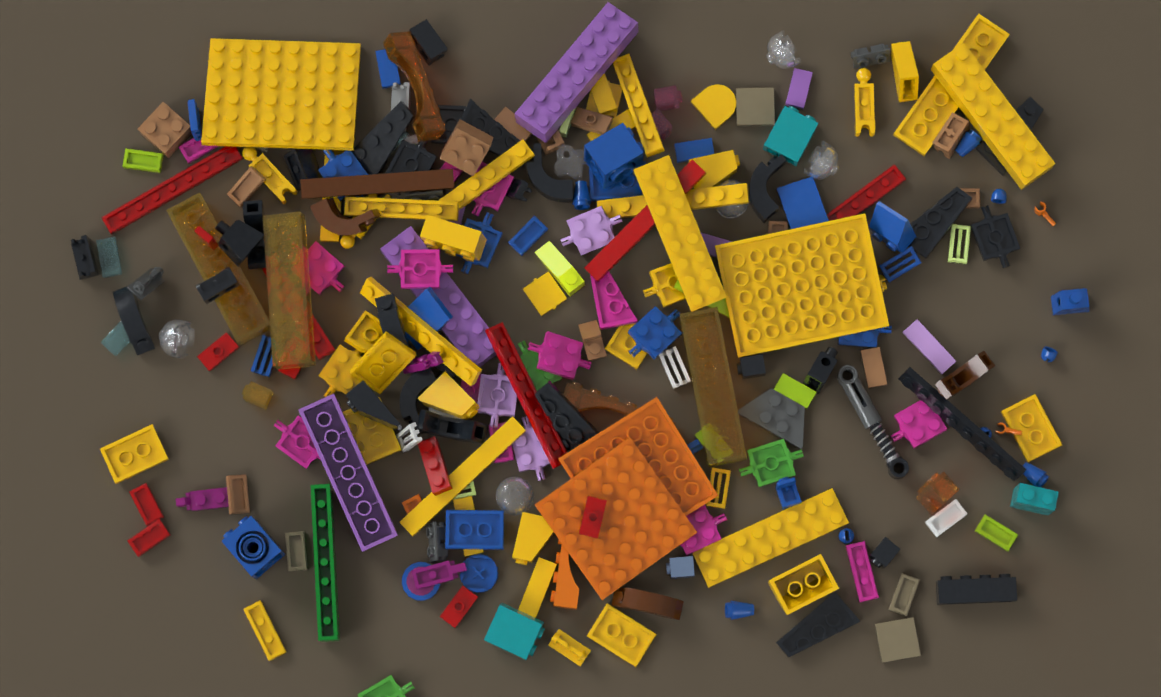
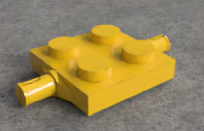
M671 263L649 272L653 287L643 290L645 297L656 294L660 298L663 308L686 299L682 292L673 288L678 279Z
M341 344L338 346L318 375L330 386L323 395L324 397H327L328 394L332 395L336 391L346 395L361 382L350 374V369L362 358L360 356L362 352L357 349L355 351L348 350Z

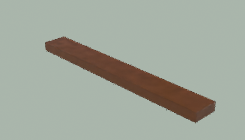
M453 169L301 179L302 199L454 189Z

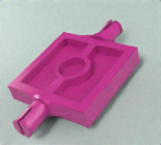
M481 162L476 173L488 164ZM509 174L473 201L476 205L471 213L479 216L483 207H489L498 212L515 179L514 176Z
M317 241L306 251L300 248L298 244L292 248V251L299 256V259L291 270L319 295L331 285L339 292L342 290L337 285L344 289L345 286L337 278L345 266Z
M439 249L401 250L399 265H387V273H399L401 289H426L428 287L440 289L441 274L446 272L453 273V265L441 264Z
M547 331L541 345L532 342L528 345V350L538 353L539 360L536 369L573 380L579 366L588 370L591 367V362L581 359L582 342Z
M920 400L894 415L900 430L890 435V437L893 439V442L904 437L915 449L947 431V427L942 421V417L934 413L925 402Z
M298 415L293 423L288 426L279 421V419L276 421L274 427L283 433L275 447L305 469L315 459L321 460L302 417Z
M704 504L686 516L697 531L695 535L680 545L686 556L722 539L717 530V524L727 521L724 513L713 518Z

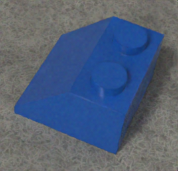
M878 201L869 225L873 233L872 237L878 242H885L886 246L895 252L897 250L903 253L916 238V234L908 219Z

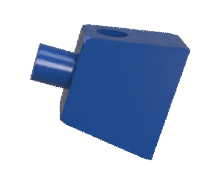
M1087 288L1062 290L1051 296L1053 315L1090 312Z

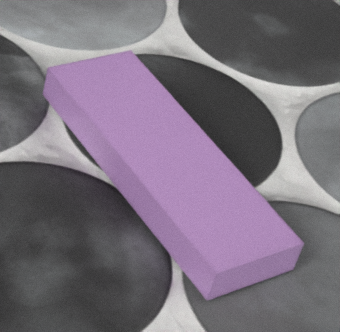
M918 319L903 331V334L941 375L956 362Z

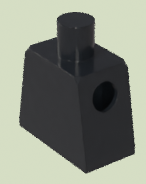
M221 220L215 227L223 235L218 242L219 247L238 267L261 242L264 234L240 220H236L231 227Z
M828 347L825 352L821 351L803 382L805 386L813 389L817 394L822 390L838 361L835 358L838 354L835 348Z

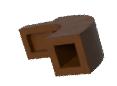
M325 198L310 206L317 221L325 229L338 235L364 233L368 231L366 226L375 223V219L381 216L378 209H373L353 219L347 218L338 210L333 198Z
M982 351L956 371L939 380L935 385L939 394L945 397L946 400H949L994 368L995 364L986 352Z
M620 587L614 592L611 606L680 620L684 601L652 592Z

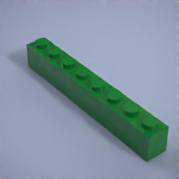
M330 484L310 485L318 641H340L332 486Z

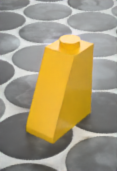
M910 41L891 44V59L899 102L918 100L919 75Z
M730 150L693 158L707 173L694 186V189L717 187L737 172V166H740L738 155H734V151Z
M446 372L418 397L425 406L463 420L474 417L480 408Z
M522 512L512 556L516 560L515 563L527 565V562L532 563L553 536L554 532L543 516Z

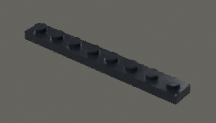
M911 367L901 374L898 380L906 388H909L917 395L918 399L925 402L934 413L942 417L949 426L953 427L964 439L968 440L977 451L985 455L1008 478L1015 481L1023 475L1026 469L951 402L941 396L934 387Z

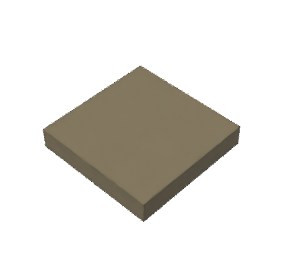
M736 88L737 126L775 125L774 88Z
M914 617L875 624L882 663L921 656Z

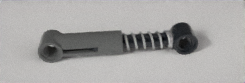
M851 365L843 366L837 374L838 383L842 385L865 429L870 428V434L874 436L873 440H876L877 446H880V452H883V458H886L889 475L894 479H902L909 471L907 461L895 452V447L891 444L892 441L888 439L889 435L885 434V429L882 428V423H880L882 418L859 379L857 370ZM850 372L852 379L849 381L845 380L842 377V373ZM900 464L903 467V473H896L893 469L894 465Z

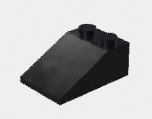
M364 380L346 394L348 399L346 403L354 413L358 411L360 415L399 432L403 430L401 424Z

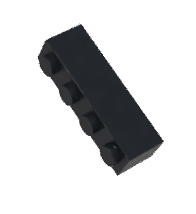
M999 574V578H991V575H979V579H972L971 575L960 576V579L953 580L952 576L940 577L941 580L936 581L937 605L1017 601L1016 577H1011V574Z

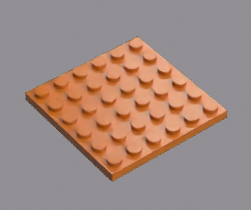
M657 397L558 458L571 479L630 437L685 516L719 496Z
M630 437L534 504L601 600L608 597L697 533ZM587 496L607 500L598 539L579 534Z

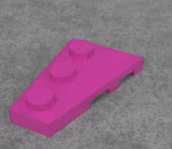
M610 272L599 282L590 275L600 329L637 323L638 320Z

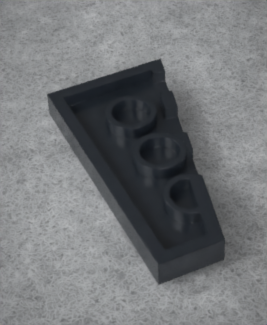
M1029 97L1016 112L1031 130L1044 109ZM983 141L976 150L1003 176L1006 169L985 141Z
M471 98L469 99L460 120L493 137L488 151L500 156L520 142L517 137L508 132L499 122L495 121L484 109L475 104Z
M400 101L352 151L368 175L379 174L381 169L384 168L390 154L395 150L399 139L404 135L415 117L414 113L404 102Z
M958 187L945 195L937 204L925 211L917 220L910 223L916 238L908 247L912 246L915 252L927 259L971 202L972 197Z
M550 380L535 393L538 402L546 415L549 416L555 431L559 433L565 448L569 451L599 433Z
M834 592L778 640L776 644L789 658L861 621L837 593Z

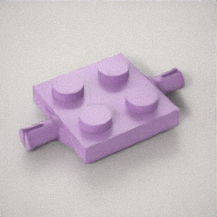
M599 206L566 220L570 228V236L560 239L561 242H564L562 245L565 246L574 242L581 255L607 245L615 237L613 225L623 222L622 219H619L621 215L609 218L605 214L603 206Z
M498 363L497 374H481L477 404L480 406L477 413L490 415V427L494 425V428H497L499 417H515L517 395L508 377L505 375L503 367L501 370V363Z
M526 416V419L522 417L526 432L512 444L519 472L535 470L538 481L545 480L543 468L549 465L550 462L528 417Z

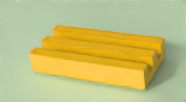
M712 468L710 475L712 486L715 472L719 473L716 487L718 495L720 494L722 474H726L722 504L718 503L719 496L714 499V503L709 501L706 503V506L725 509L731 470Z

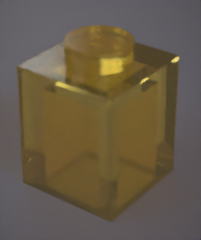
M252 381L249 385L246 384L242 395H244L243 399L246 402L264 410L267 409L274 394L272 390Z

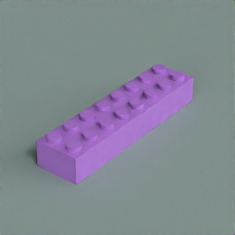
M608 2L515 112L516 123L547 143L570 113L578 106L637 35L638 22Z
M411 226L380 248L382 254L391 265H399L401 250L428 249ZM447 272L442 273L440 289H433V291L453 318L441 331L453 346L478 367H481L496 356L485 332L489 327ZM425 289L410 290L417 298Z
M329 395L298 409L361 551L363 552L398 536L336 395Z

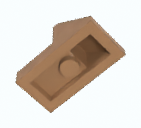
M597 320L579 324L588 361L607 357Z

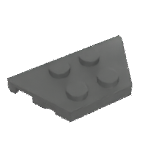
M771 388L737 411L738 415L775 436L784 439L798 449H802L804 406Z

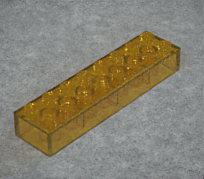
M199 192L167 209V213L203 280L206 281L229 266L240 286L215 299L239 346L273 329L241 266L238 267L219 245L215 250H212L194 232L198 226H201L217 243L223 236L215 229L218 223L202 194Z
M300 211L263 215L273 367L281 370L316 366L305 215Z
M718 307L679 314L708 467L745 461L747 455Z

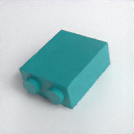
M784 106L763 146V150L776 157L782 154L786 162L797 167L817 129L818 122L810 115L804 116L800 114L799 110L789 106L788 108Z
M1020 483L1013 489L1010 507L1048 516L1055 511L1059 492Z
M501 603L484 640L527 660L529 655L533 657L537 648L534 645L536 639H541L545 628L542 627L544 622Z

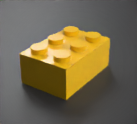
M427 215L420 234L427 248L445 250V253L450 256L458 254L463 256L464 260L474 262V260L480 261L487 241L481 231Z

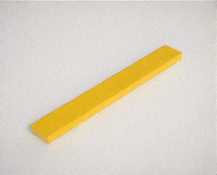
M512 416L449 475L453 489L436 496L431 492L400 521V524L412 536L416 535L526 430Z

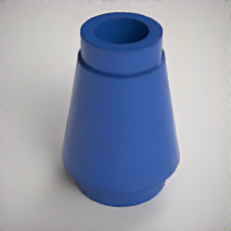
M970 129L969 132L966 131L955 151L963 158L980 145L982 138Z
M586 181L575 182L572 204L577 210H587L590 208L591 199Z
M1027 461L1023 464V467L1026 469L1023 475L1033 486L1042 488L1049 479V476L1046 474L1047 472L1029 464Z
M737 601L725 603L726 618L734 620L754 615L753 604Z

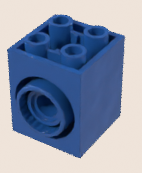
M624 123L584 145V161L603 189L623 181L634 172L633 169L643 165L644 148L640 142L637 143L635 141L632 130L629 127L626 128Z
M246 516L239 521L238 524L240 526L234 531L230 529L223 535L222 543L250 576L258 579L286 554L253 516L249 518ZM258 545V551L256 553H252V547Z

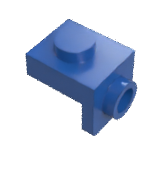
M795 477L781 478L776 483L775 489L782 509L801 504L802 501L796 487Z

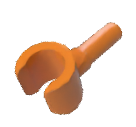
M1040 202L1043 210H1038L1035 206V213L1045 217L1054 226L1056 223L1046 212V204Z
M1002 422L997 423L998 426L1004 428L1002 432L995 431L997 435H1003L1004 433L1022 435L1020 430L1008 428Z

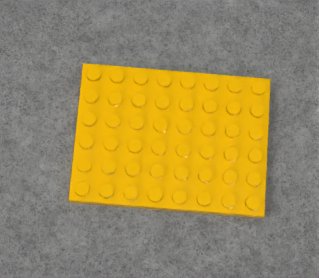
M210 38L201 138L202 145L354 151L361 43Z
M865 213L715 245L723 288L727 296L726 302L738 358L889 327Z

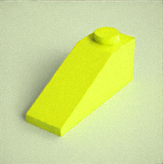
M550 241L535 252L569 297L585 286V281Z

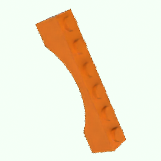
M558 539V544H561V552H557L555 563L559 564L558 571H554L553 583L557 584L556 591L552 590L550 602H554V607L577 610L579 588L570 571L569 553Z

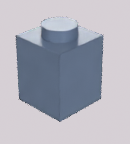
M693 556L669 558V563H666L667 575L670 574L671 579L694 577Z

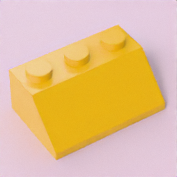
M821 554L768 581L772 592L786 615L839 589Z

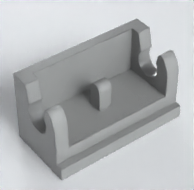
M396 82L393 83L391 110L400 101L404 102L410 109V82H404L403 85H398Z

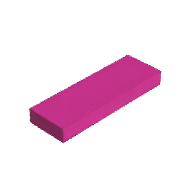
M865 541L846 545L859 603L879 598Z

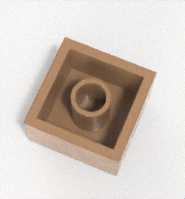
M164 102L137 129L145 139L168 159L192 134L190 125Z
M459 120L442 150L440 159L474 176L491 147L493 137Z

